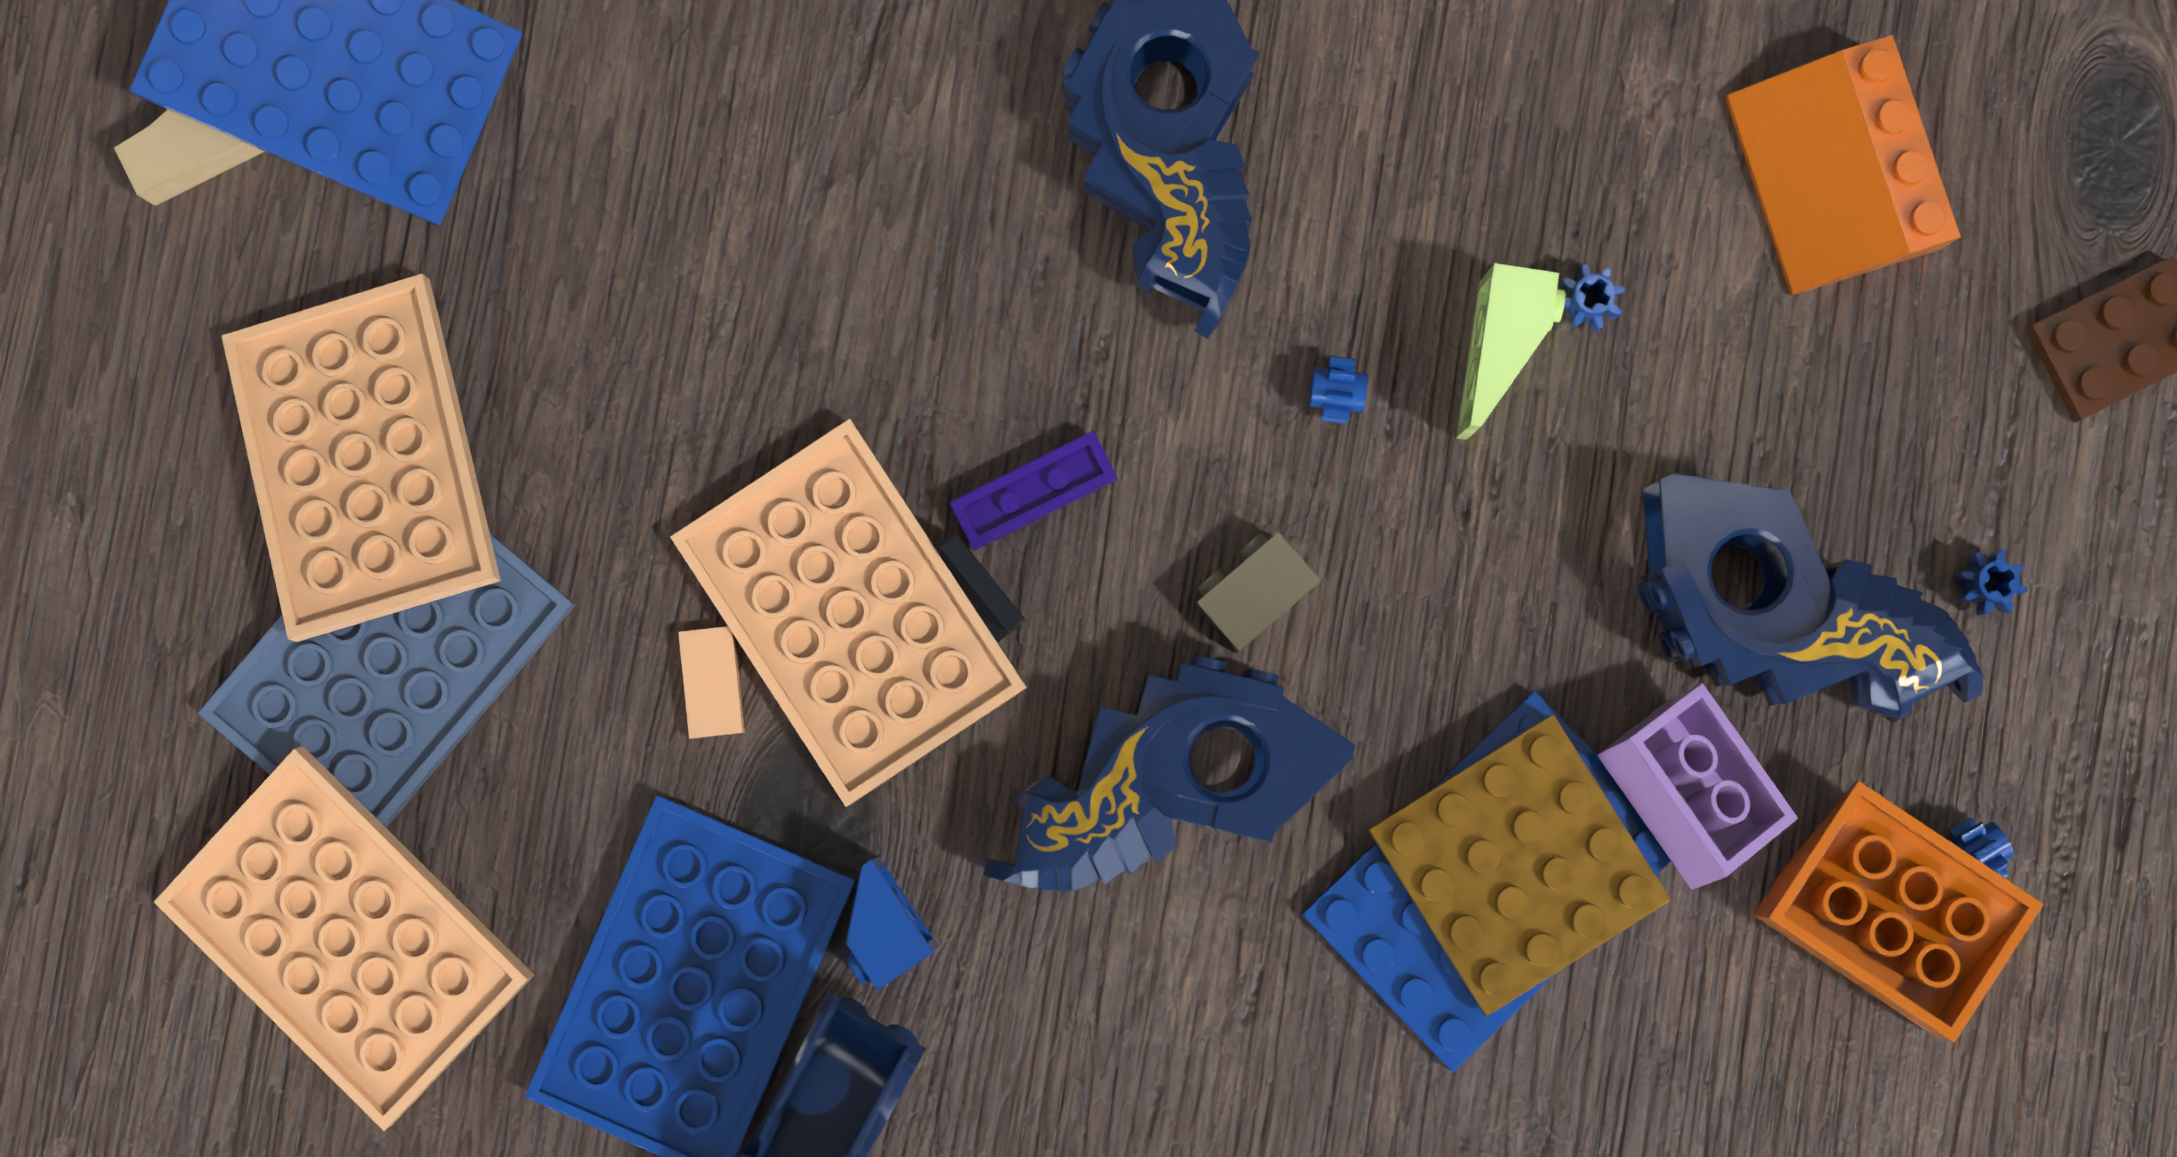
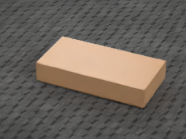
M728 626L678 632L689 739L745 733L734 634Z

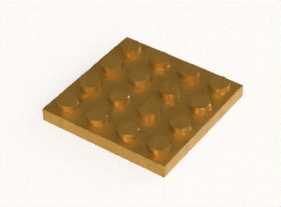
M1554 714L1545 717L1367 829L1481 1012L1486 1017L1671 901Z

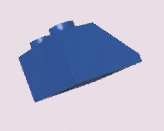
M880 857L874 858L862 866L846 943L852 951V954L846 957L851 970L863 985L871 981L877 990L931 955L939 947Z

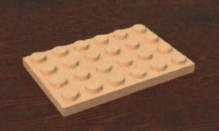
M424 274L415 275L221 335L287 638L289 640L299 642L501 581L429 278Z
M850 419L670 537L845 807L850 806L1027 689V686Z
M304 746L294 748L154 901L383 1131L391 1127L534 976Z

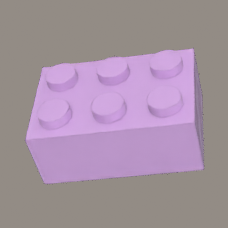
M1703 683L1668 700L1597 754L1691 890L1727 877L1798 819Z

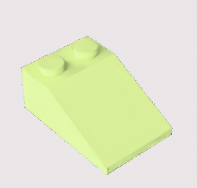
M1494 263L1479 282L1456 435L1457 439L1467 440L1484 424L1548 331H1551L1553 322H1560L1565 304V290L1557 289L1559 273Z

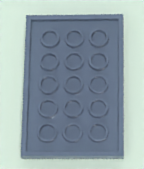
M489 531L501 581L299 642H294L287 638L283 615H281L198 714L269 775L294 748L304 746L387 828L576 604Z

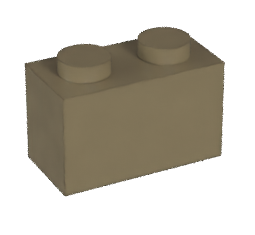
M1279 532L1269 540L1262 533L1259 534L1238 553L1239 557L1244 561L1229 575L1220 568L1197 588L1203 597L1196 602L1195 607L1236 654L1321 581Z

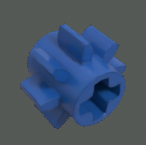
M1583 264L1578 269V283L1566 277L1560 282L1559 286L1561 289L1568 293L1565 298L1564 310H1567L1573 318L1570 322L1571 329L1577 327L1581 322H1590L1591 329L1595 333L1603 328L1602 314L1611 319H1616L1621 315L1622 311L1613 302L1615 298L1625 291V287L1613 286L1612 282L1608 279L1611 274L1609 267L1600 274H1591L1588 265ZM1589 288L1597 292L1595 297L1597 304L1591 309L1583 304L1586 298L1584 293Z
M1330 356L1327 368L1314 367L1309 407L1323 408L1321 421L1346 424L1349 421L1350 412L1363 413L1367 394L1368 373L1354 371L1356 359Z
M2004 550L1992 551L1989 555L1988 563L1979 552L1970 554L1968 562L1972 568L1968 571L1954 574L1955 579L1962 581L1964 592L1960 594L1957 600L1959 602L1970 600L1977 604V616L1989 615L1992 611L1993 603L2002 614L2011 612L2014 609L2010 598L2017 594L2027 593L2028 589L2023 585H2019L2018 573L2024 568L2023 564L2012 566L2004 562ZM1993 574L1996 577L1997 583L1993 584L1991 587L1992 591L1988 592L1984 587V583L1990 579L1989 575Z
M1972 817L1948 830L1952 836L1949 839L1950 842L2004 878L2009 876L2005 868L2009 866L2007 860L2014 857V850L2009 839L1996 823L1991 821L1985 825L1982 822L1976 824Z

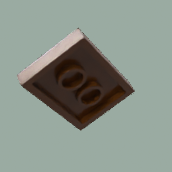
M2174 255L2025 328L2074 423L2177 373V261Z

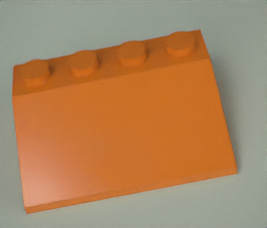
M1893 35L1838 51L1728 94L1725 97L1791 296L1941 250L1961 237Z
M1855 781L1784 867L1753 915L1934 1037L1955 1043L2044 904L1862 782Z

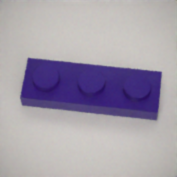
M1091 431L950 502L974 552L1117 481L1118 478L1094 431Z

